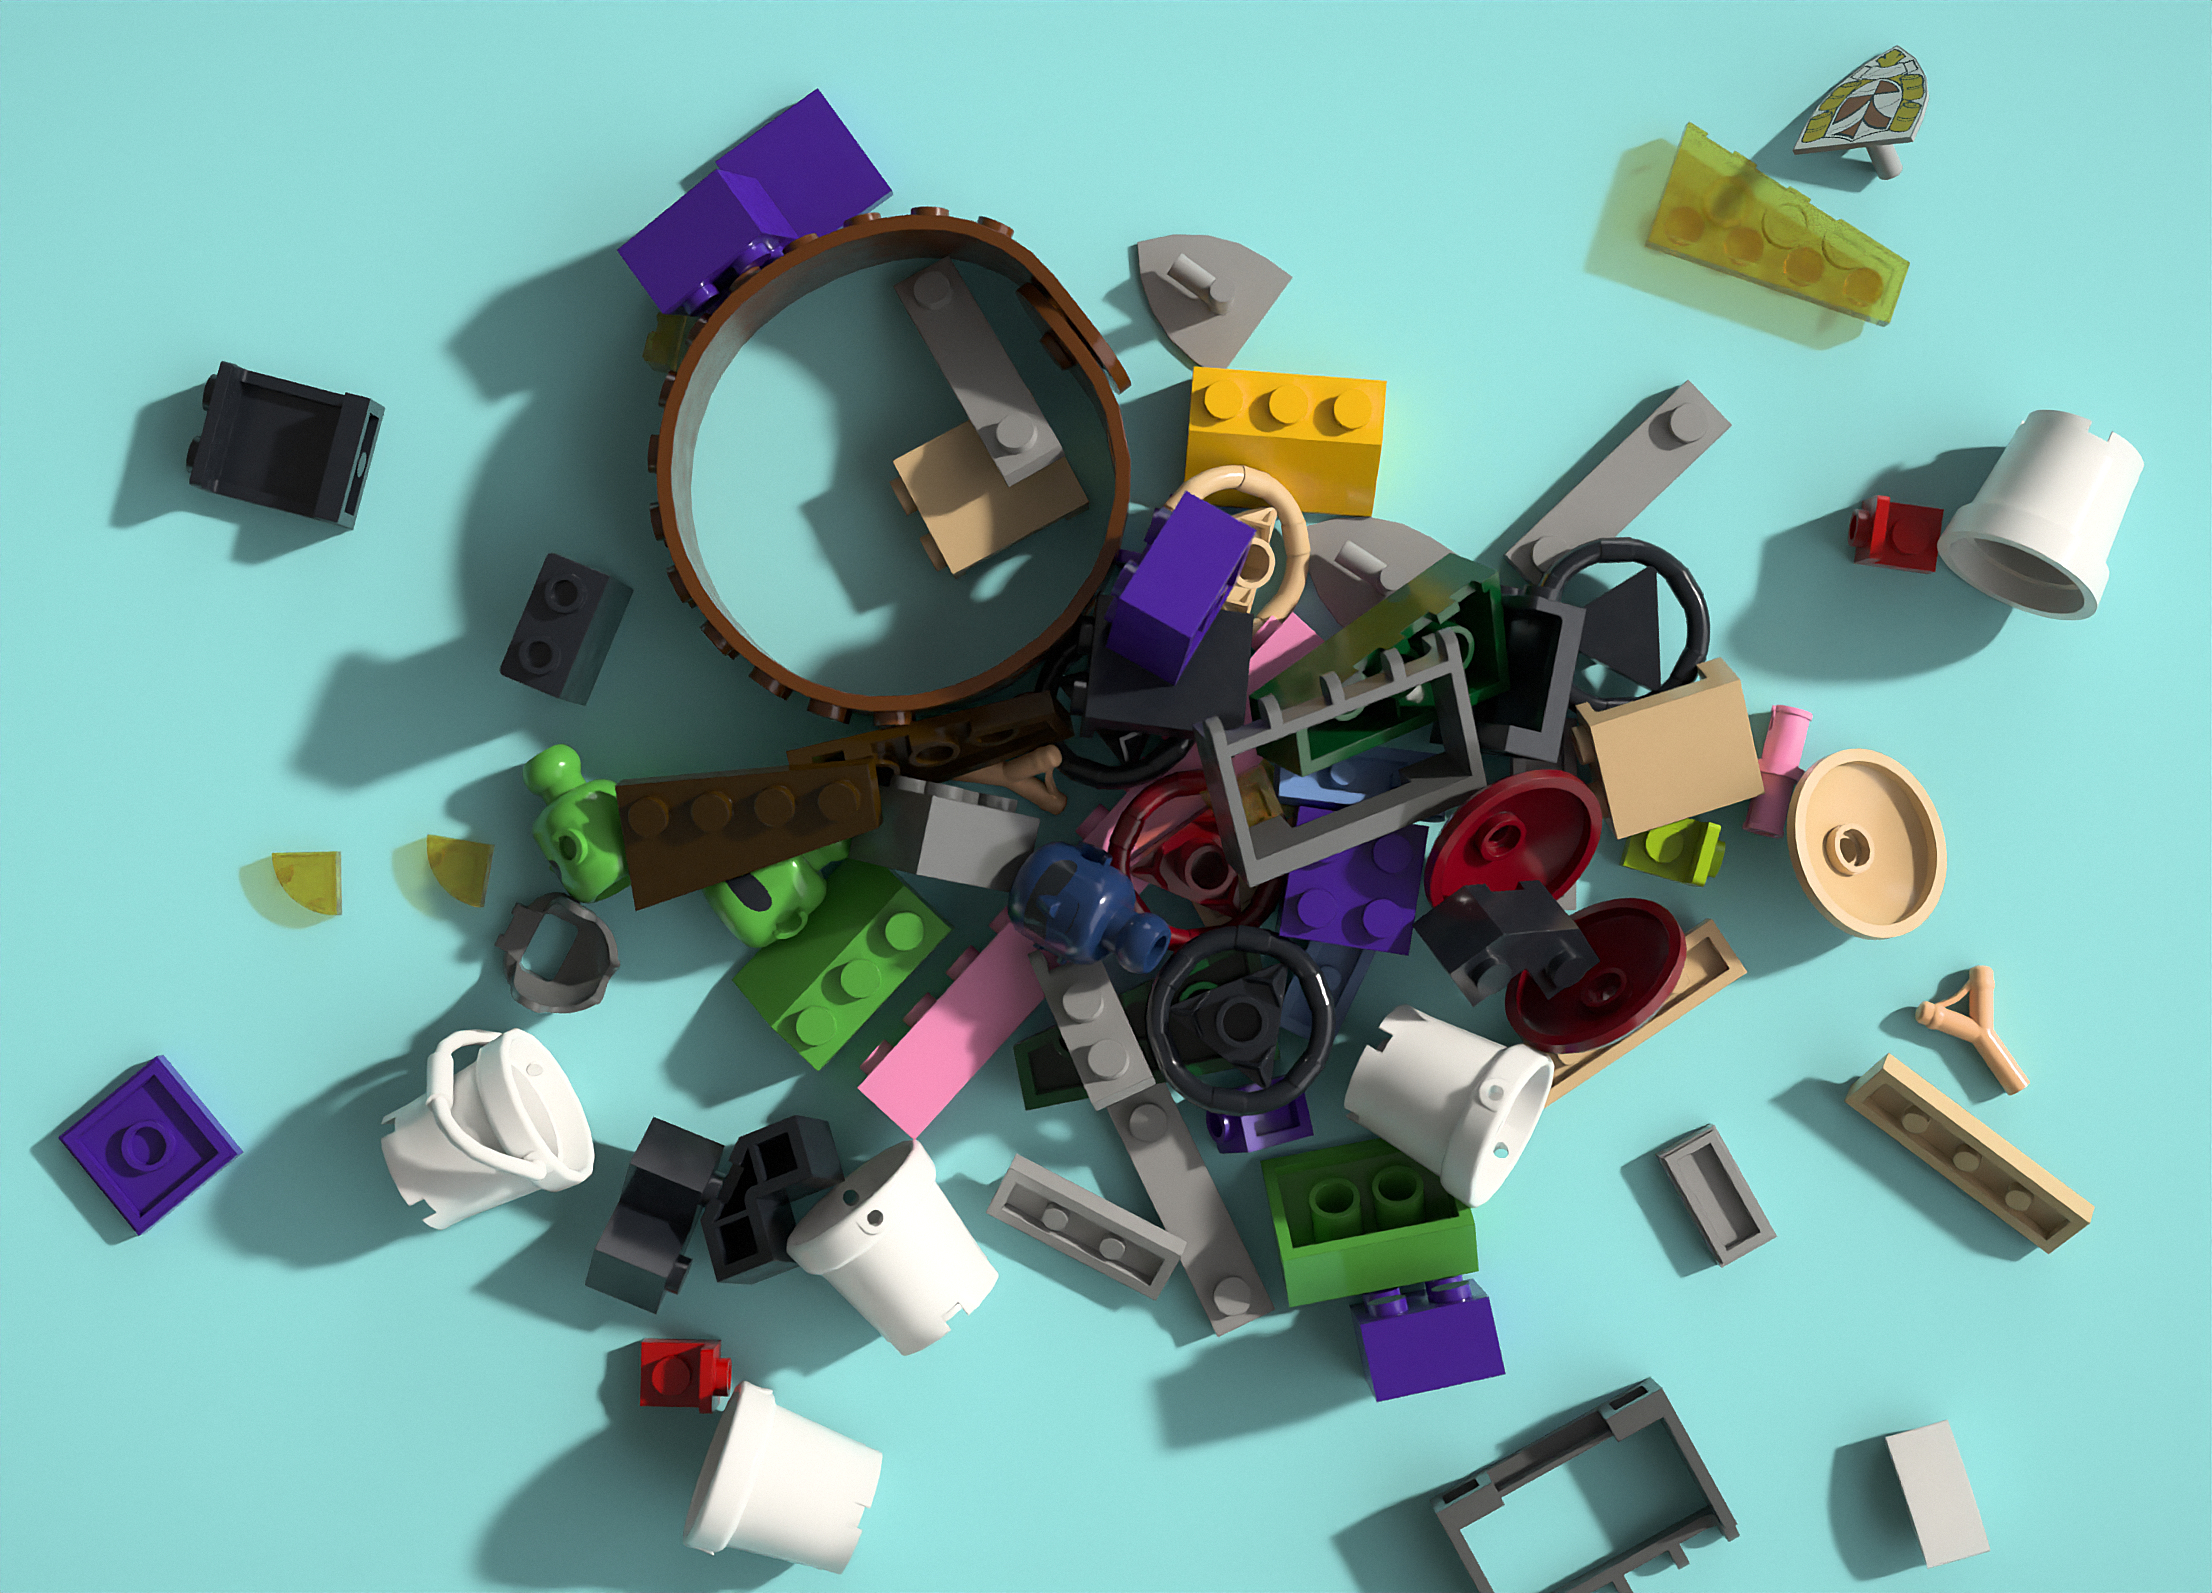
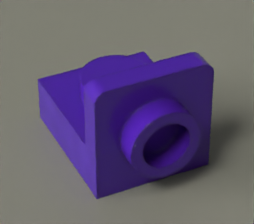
M1285 1075L1273 1077L1271 1085L1283 1079ZM1254 1082L1228 1089L1251 1092L1263 1088ZM1302 1093L1298 1098L1281 1108L1254 1116L1237 1117L1206 1111V1124L1209 1134L1216 1142L1217 1149L1221 1154L1249 1153L1314 1135L1305 1093Z

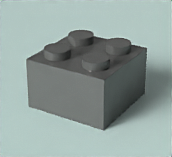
M891 774L889 787L878 785L884 822L878 829L852 837L848 858L916 875L1010 892L1018 871L1034 852L1040 818L1015 813L1018 800Z

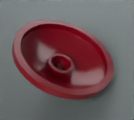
M1551 769L1513 774L1484 787L1466 800L1451 815L1433 843L1424 872V890L1432 908L1436 907L1464 885L1486 884L1492 892L1515 890L1518 881L1540 880L1557 901L1580 878L1597 849L1602 830V813L1597 798L1584 782L1576 776L1564 771Z
M1619 898L1590 905L1569 915L1580 928L1601 962L1587 971L1576 984L1564 988L1549 1000L1525 970L1509 981L1505 993V1012L1510 1025L1521 1040L1532 1048L1547 1053H1584L1614 1044L1646 1024L1663 1007L1673 993L1686 960L1687 945L1685 935L1674 916L1665 907L1656 902L1641 898Z

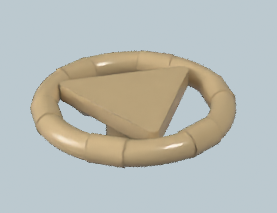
M1244 465L1220 466L1203 471L1184 482L1163 506L1173 511L1185 491L1203 500L1208 495L1224 489H1234L1260 497L1271 506H1261L1232 515V517L1256 529L1239 579L1221 610L1250 613L1256 589L1267 583L1273 574L1275 558L1269 542L1276 517L1278 516L1281 522L1287 556L1286 569L1277 594L1271 598L1254 618L1253 637L1272 615L1283 623L1294 612V608L1302 595L1308 575L1311 551L1306 520L1291 493L1280 482L1271 477L1270 474Z

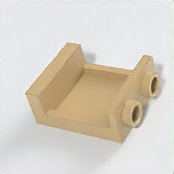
M970 420L893 460L900 475L889 482L907 516L919 510L930 533L919 539L936 571L938 572L949 566L955 579L967 574L966 570L1059 520L1066 518L1068 521L1089 509V501L1065 456L1008 487Z
M1721 657L1697 664L1700 679L1697 682L1600 712L1594 711L1588 702L1575 705L1579 726L1570 728L1572 744L1580 764H1589L1593 782L1586 784V786L1597 798L1601 808L1602 819L1605 820L1617 840L1765 794L1741 681Z

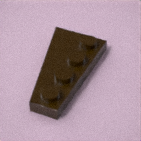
M1047 690L1043 692H1026L1012 699L910 722V725L892 726L789 750L786 753L789 765L874 758L878 785L889 787L891 774L922 781L942 783L1034 751V749L1040 746L1054 744L1074 737L1075 733L1070 713L1053 693Z
M874 758L623 779L615 785L635 912L878 829L884 822Z

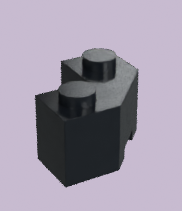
M1540 880L1518 881L1515 890L1492 892L1486 884L1464 885L1411 924L1473 1007L1489 995L1502 990L1513 977L1525 970L1549 1000L1564 988L1576 984L1587 971L1601 962L1580 928Z
M793 1115L738 1138L728 1159L733 1164L717 1198H710L700 1222L718 1283L752 1285L799 1267L800 1265L787 1253V1239L796 1227L790 1202L845 1182L829 1122Z
M653 1117L629 1163L619 1202L594 1249L585 1286L654 1314H657L667 1291L676 1295L680 1293L693 1261L692 1258L684 1256L703 1207H707L711 1197L717 1198L727 1177V1174L717 1171L725 1145Z

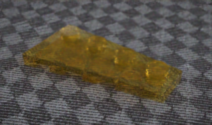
M1689 121L1683 129L1644 246L1881 327L1888 325L1891 322L1910 262L1843 219L1835 220L1809 203L1811 201L1810 198L1791 186L1788 188L1782 186L1756 169L1757 164L1737 151L1729 152L1706 137L1707 132Z

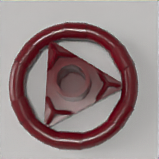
M1203 768L1174 772L1144 788L1121 812L1109 839L1107 852L1113 857L1110 865L1122 871L1130 880L1132 875L1233 918L1222 925L1187 930L1169 926L1171 939L1167 950L1175 951L1190 939L1216 928L1237 925L1261 927L1272 912L1275 911L1283 890L1285 874L1258 884L1250 904L1241 912L1238 874L1225 859L1211 802L1130 862L1131 851L1134 849L1146 819L1156 809L1176 797L1209 793ZM1235 775L1243 807L1255 825L1280 816L1265 793H1262L1247 780ZM1135 890L1136 903L1134 911L1137 913H1152Z

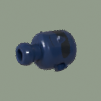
M1053 841L1037 848L1021 866L1008 895L1007 911L1010 922L1015 930L1033 941V947L1036 949L1045 950L1058 957L1056 962L1065 965L1067 961L1079 965H1092L1113 953L1117 956L1119 964L1124 969L1138 974L1149 973L1163 958L1171 939V930L1162 917L1149 912L1137 913L1134 911L1136 895L1133 883L1126 874L1110 865L1113 859L1111 854L1090 843L1079 841L1077 846L1063 841Z

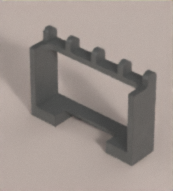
M1450 627L1439 630L1435 634L1432 633L1421 637L1425 656L1403 664L1401 655L1396 648L1386 650L1380 654L1383 668L1382 673L1343 688L1338 675L1334 671L1321 675L1319 681L1322 696L1281 711L1276 698L1272 694L1258 699V707L1261 719L1224 731L1221 721L1215 715L1192 724L1225 859L1249 887L1460 806L1475 793L1487 786L1459 644L1455 633ZM1430 681L1445 752L1398 769L1402 786L1292 828L1281 816H1277L1248 828L1231 760L1232 756Z
M1651 1377L1429 1500L1479 1593L1495 1592L1461 1533V1529L1504 1506L1502 1497L1612 1436L1619 1442L1659 1419L1707 1506L1551 1593H1592L1610 1582L1613 1583L1618 1593H1633L1624 1577L1626 1573L1668 1551L1677 1569H1682L1690 1563L1680 1543L1698 1533L1718 1526L1720 1533L1728 1542L1740 1536L1736 1525H1738L1663 1388Z

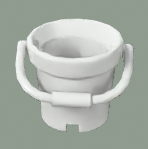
M513 1028L503 1034L481 1029L457 1031L440 1041L436 1051L427 1059L426 1093L408 1105L384 1116L381 1124H395V1131L381 1138V1146L389 1172L401 1196L409 1206L425 1199L436 1213L422 1220L428 1226L443 1230L465 1218L540 1189L555 1193L575 1186L591 1176L593 1172L595 1153L591 1131L572 1085L552 1054L532 1034L518 1028ZM464 1046H483L478 1052L477 1061L453 1075L454 1061L451 1053Z

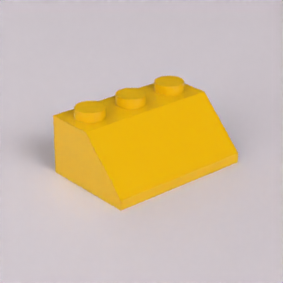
M1194 366L1191 377L1184 482L1211 468L1226 465H1244L1266 472L1280 482L1291 493L1302 513L1372 517L1383 441L1387 381ZM1234 489L1220 490L1203 498L1207 503L1218 507L1254 509L1261 506L1271 507L1260 497Z

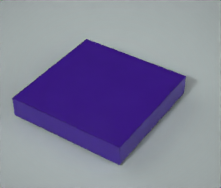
M818 88L715 161L720 170L756 178L799 238L811 233H816L818 237L844 228L843 222L845 220L869 213L893 196L892 189Z
M159 1055L152 1059L58 1137L138 1236L147 1233L244 1153L164 1055Z

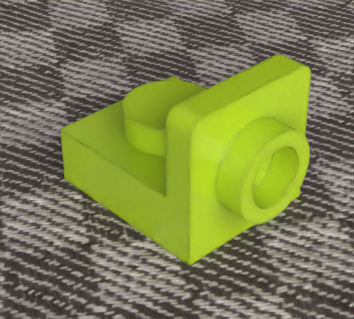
M1686 818L1628 836L1619 866L1692 887H1704L1707 876L1712 878L1717 876L1724 858L1726 844L1725 841L1718 840L1721 825Z

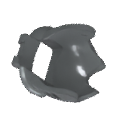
M553 892L544 894L536 898L529 906L516 902L511 912L514 915L505 934H499L494 944L504 950L503 970L506 980L510 985V993L513 999L522 1006L537 1013H573L590 1008L595 1004H600L610 978L620 967L617 944L608 926L593 911L582 906L580 902L566 893ZM545 914H553L575 925L578 929V934L553 980H548L524 968L521 963L522 957Z

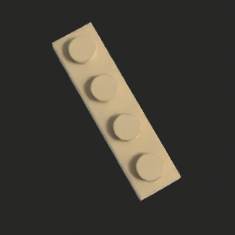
M1707 918L1684 933L1687 951L1681 976L1667 1002L1646 1024L1624 1039L1594 1051L1573 1054L1547 1053L1554 1063V1073L1544 1108L1747 973L1712 919Z
M1890 1053L1885 1055L1850 1086L1844 1102L2047 1254L2053 1252L2090 1224L2095 1206Z

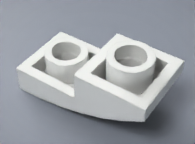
M1948 1419L1885 1437V1444L1906 1501L1905 1507L1927 1569L1990 1552L1991 1549Z

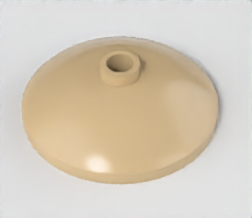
M1868 749L1842 750L1823 757L1808 768L1796 785L1790 801L1787 816V843L1796 877L1810 902L1835 927L1862 939L1885 940L1904 935L1920 926L1933 912L1940 899L1947 870V851L1943 828L1936 808L1923 786L1899 762L1880 752Z

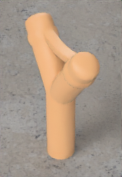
M1052 744L1040 746L1034 749V751L1012 760L1002 761L951 779L954 781L1006 787L1053 815L1060 814L1067 805V796L1057 789L1053 779L1054 768L1062 762V755L1058 747ZM1042 772L1046 773L1045 782L1034 776Z
M1977 965L1969 970V980L1953 996L1935 1004L1924 1001L1918 1005L1915 1019L1918 1023L1925 1025L1929 1029H1936L1972 1043L2006 1093L2010 1096L2024 1089L2030 1081L1993 1029V989L1995 988L1993 970L1985 965ZM1969 992V1017L1944 1008L1959 1001Z

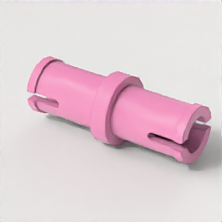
M1772 705L1770 711L1772 714L1761 759H1758L1765 794L1751 798L1742 829L1762 836L1783 838V829L1794 784H1798L1804 774V770L1799 768L1813 714L1795 707Z

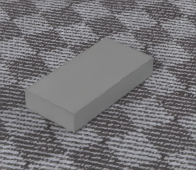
M1710 1123L1655 1154L1718 1266L1722 1268L1777 1237L1715 1125Z

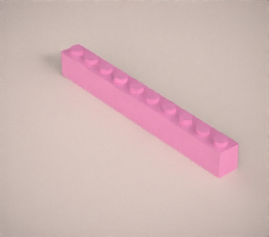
M1294 612L1283 623L1272 615L1252 637L1251 647L1256 653L1250 658L1244 725L1252 722L1249 695L1325 642ZM1162 736L1161 738L1165 741L1168 736ZM1196 742L1186 757L1162 777L1160 776L1140 786L1123 789L1127 794L1111 811L1107 810L1100 803L1075 831L1084 840L1083 842L1095 845L1107 852L1109 839L1121 812L1124 811L1137 794L1153 782L1174 772L1202 769ZM1256 747L1231 758L1235 775L1245 779L1263 760L1262 757L1257 755ZM1209 793L1176 797L1156 809L1146 819L1134 849L1131 851L1130 862L1211 802ZM1131 875L1134 890L1140 894L1149 883ZM1007 906L989 924V927L998 935L980 953L970 945L946 971V974L955 982L944 994L936 1000L927 992L903 1018L902 1021L911 1030L901 1041L893 1047L884 1039L859 1067L868 1077L858 1086V1089L913 1140L921 1134L1045 998L1027 955L1037 949L1033 947V941L1015 930L1010 922ZM1040 950L1047 959L1049 971L1062 965L1056 962L1058 959L1056 955Z

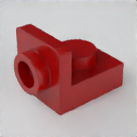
M1875 495L1862 501L1861 509L1853 511L1848 529V545L1856 547L1854 564L1923 574L1934 573L1936 571L1937 543L1941 535L1944 509L1890 502L1889 496Z
M645 1338L642 1341L640 1406L699 1408V1414H713L720 1404V1397H729L732 1380L731 1358H721V1340Z

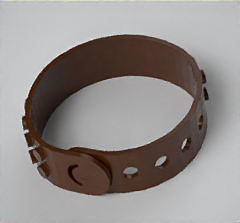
M931 206L914 207L911 209L910 215L881 218L880 213L872 212L851 217L843 222L844 228L818 237L816 233L802 236L785 246L782 250L784 255L762 270L759 266H755L739 276L728 289L731 295L712 315L704 313L690 330L685 340V345L689 349L678 371L670 370L661 388L658 406L664 408L660 433L659 435H651L648 447V472L657 474L658 502L649 504L653 532L656 540L664 541L666 548H669L674 565L666 568V572L683 604L688 602L692 609L698 606L703 615L708 619L699 627L724 656L728 655L734 660L741 654L750 663L755 665L748 677L779 698L787 701L793 691H796L810 698L806 711L812 712V714L848 725L852 713L873 716V726H878V729L897 725H910V722L916 721V717L943 713L987 698L1012 685L1045 662L1078 629L1081 615L1088 616L1096 604L1098 594L1104 593L1116 566V559L1119 549H1121L1129 514L1131 459L1121 409L1113 393L1114 391L1120 395L1131 386L1129 376L1093 323L1054 274L1030 250L1012 239L1013 229L999 221L984 216H979L977 222L949 216L948 209ZM949 255L950 259L974 263L1006 276L1020 286L1015 291V294L1023 309L1042 335L1039 340L1040 344L1062 371H1070L1093 404L1106 433L1115 477V498L1106 538L1090 575L1065 611L1039 637L999 665L955 685L931 692L897 696H866L846 693L808 681L777 662L750 637L720 599L705 568L698 547L692 514L691 481L697 436L711 395L727 367L741 347L758 329L787 306L806 294L861 269L892 261L914 258L943 259Z

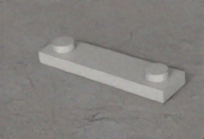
M949 255L893 286L1008 487L1066 456L1060 442Z
M1687 380L1502 557L1529 585L1537 586L1543 573L1569 550L1598 538L1616 537L1722 436L1732 424Z
M1166 1083L1153 1085L1107 1106L1106 1108L1165 1230L1187 1241L1180 1261L1217 1337L1275 1310Z

